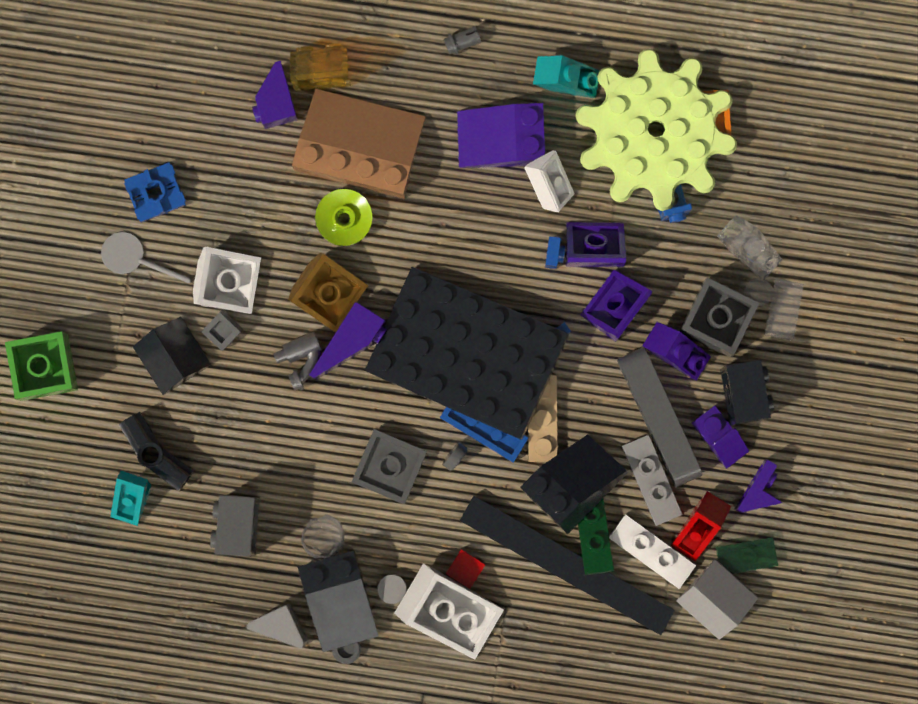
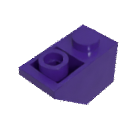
M656 322L642 345L657 358L696 381L711 358L709 354L681 332L659 322Z

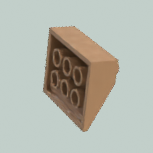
M315 89L298 140L292 167L295 172L405 199L426 116Z

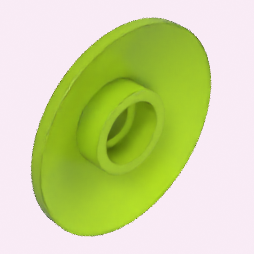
M338 189L328 193L318 204L315 214L316 226L322 237L338 246H350L360 242L370 231L373 220L372 210L368 201L360 193L350 189ZM342 214L350 216L347 224L340 223L339 218Z

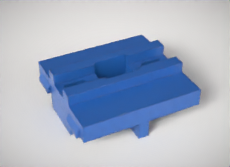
M170 162L150 170L146 169L143 173L124 179V185L131 198L135 214L141 223L186 206L183 192H181L175 171ZM160 186L162 194L159 197L150 199L148 190Z

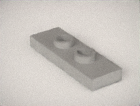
M649 435L623 445L622 449L655 526L681 516L682 512Z

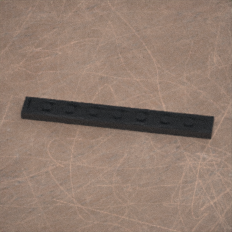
M475 496L472 497L459 520L659 635H662L675 612L674 609L609 572L585 575L581 556Z

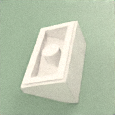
M552 150L525 166L527 175L543 209L559 212L575 194L556 151Z

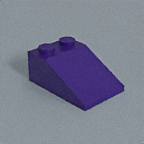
M543 103L510 104L457 111L459 168L526 166L545 155Z

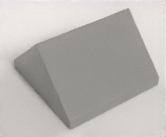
M714 559L676 601L720 640L739 625L757 601L758 596L717 559Z
M291 603L249 622L246 628L301 649L306 646L308 641Z

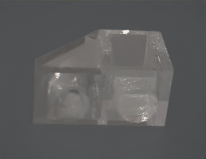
M735 215L717 235L726 248L762 280H765L783 260L761 231L738 215Z

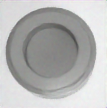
M391 574L380 580L377 590L379 597L384 602L394 604L403 599L407 587L405 581L400 576Z

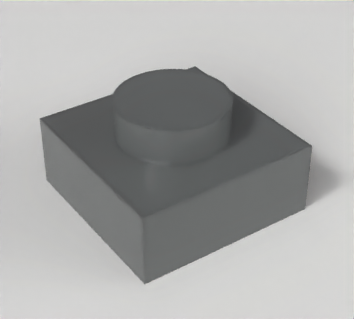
M222 309L201 332L223 351L243 328Z

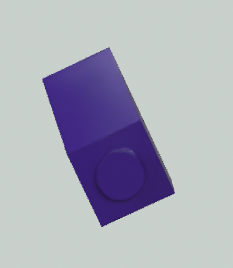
M281 61L275 62L255 96L257 105L252 106L256 123L262 122L265 129L298 120Z

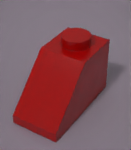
M706 491L691 512L671 547L696 561L722 527L732 506Z

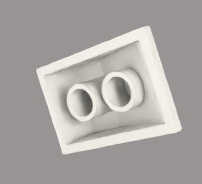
M423 563L394 614L412 628L475 660L504 609Z

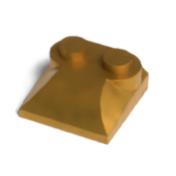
M320 252L302 272L292 287L288 300L336 333L352 306L359 300L368 285Z

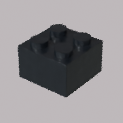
M761 360L726 365L720 369L730 426L771 418L770 412H774V401L771 394L767 395L765 383H769V373L767 366H762Z

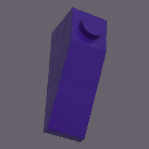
M355 302L309 375L317 380L371 347L373 342L378 344L387 331L383 327L386 323L385 320Z

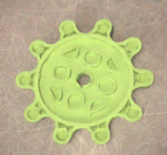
M645 49L638 56L639 66L636 74L633 76L624 77L612 67L601 69L598 73V82L606 92L605 101L598 106L583 105L577 109V122L582 126L592 128L597 135L595 145L583 151L580 161L582 166L588 170L602 166L612 169L615 180L610 188V195L613 200L624 202L629 199L634 190L645 188L651 192L654 206L658 210L664 211L673 207L675 201L674 191L680 184H691L700 193H708L714 188L715 179L707 169L708 159L714 154L730 155L737 148L736 138L731 134L721 132L716 126L717 116L732 105V96L725 90H719L710 94L700 90L698 78L703 68L698 59L688 58L677 71L667 72L661 67L657 52L652 49ZM650 123H662L665 128L663 135L660 137L650 135L648 131Z

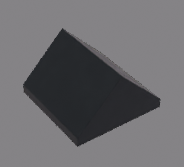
M182 317L152 329L133 346V349L162 395L167 394L212 365Z

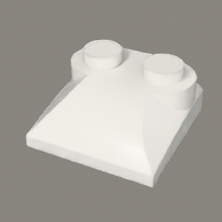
M203 247L198 259L193 287L194 304L252 314L261 258Z

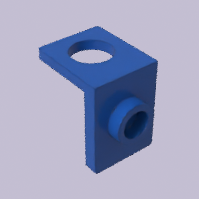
M681 184L674 191L678 195L677 204L668 210H658L661 221L669 220L670 223L687 219L686 215L691 212L692 206L691 204H686Z

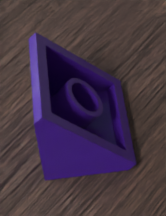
M567 222L566 267H624L626 263L624 223Z
M613 270L580 316L616 342L652 294V291Z

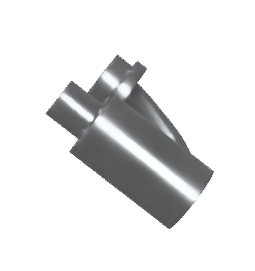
M315 332L283 344L282 350L273 353L277 364L286 360L292 363L307 357V362L299 373L295 369L293 373L288 375L294 390L304 389L303 383L309 378V374L320 358V351L322 349Z

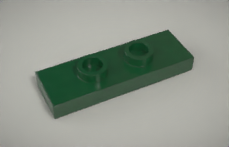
M602 499L578 523L585 575L614 572L604 499Z

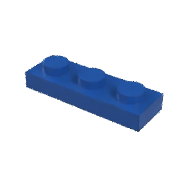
M447 407L440 416V419L514 463L528 440L526 436L522 440L517 439Z

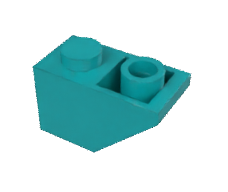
M563 55L538 56L533 84L552 92L596 98L598 73L600 70Z

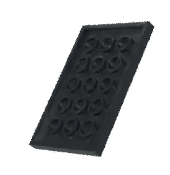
M411 267L384 326L387 331L380 342L376 344L364 371L522 440L569 334Z

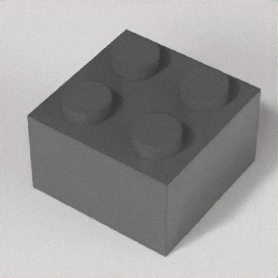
M707 277L703 281L679 332L728 357H732L747 330L759 302Z
M219 495V501H214L213 518L217 519V530H212L210 547L215 548V554L256 556L260 498Z

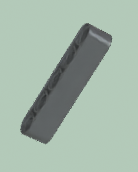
M642 347L618 358L617 362L675 487L702 476L700 466L646 350Z

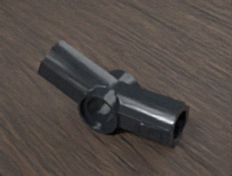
M141 412L128 417L119 424L135 451L138 462L180 491L191 478L194 470L160 445ZM154 447L158 450L159 457L156 462L150 464L145 459V453L149 448Z

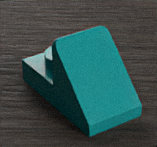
M120 471L116 480L111 518L138 526L151 489V483L148 482V479Z

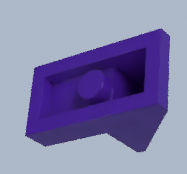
M716 406L710 408L691 423L726 469L749 452L736 428L730 426Z
M768 459L762 462L735 507L736 511L746 512L782 503L763 491L764 487L769 489L778 474L774 471L778 465Z

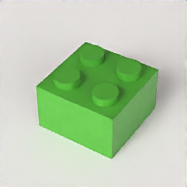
M61 331L5 342L16 400L25 401L78 390L67 333Z

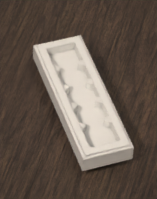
M626 514L609 536L610 540L678 589H680L696 567L695 564Z

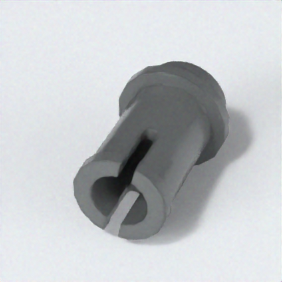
M473 26L455 35L449 33L448 37L444 38V43L449 55L453 53L458 55V51L480 44L481 39L476 27Z

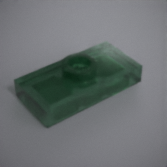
M773 537L715 547L717 560L732 574L778 566Z

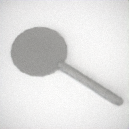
M114 233L102 245V261L114 273H131L140 264H143L186 283L192 282V279L143 259V245L131 233Z

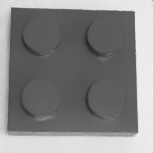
M374 429L352 479V483L405 505L427 451Z

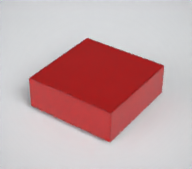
M461 549L446 574L471 589L485 564Z

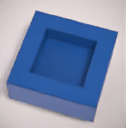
M549 236L545 268L556 269L558 262L563 263L565 246L560 245L561 238Z

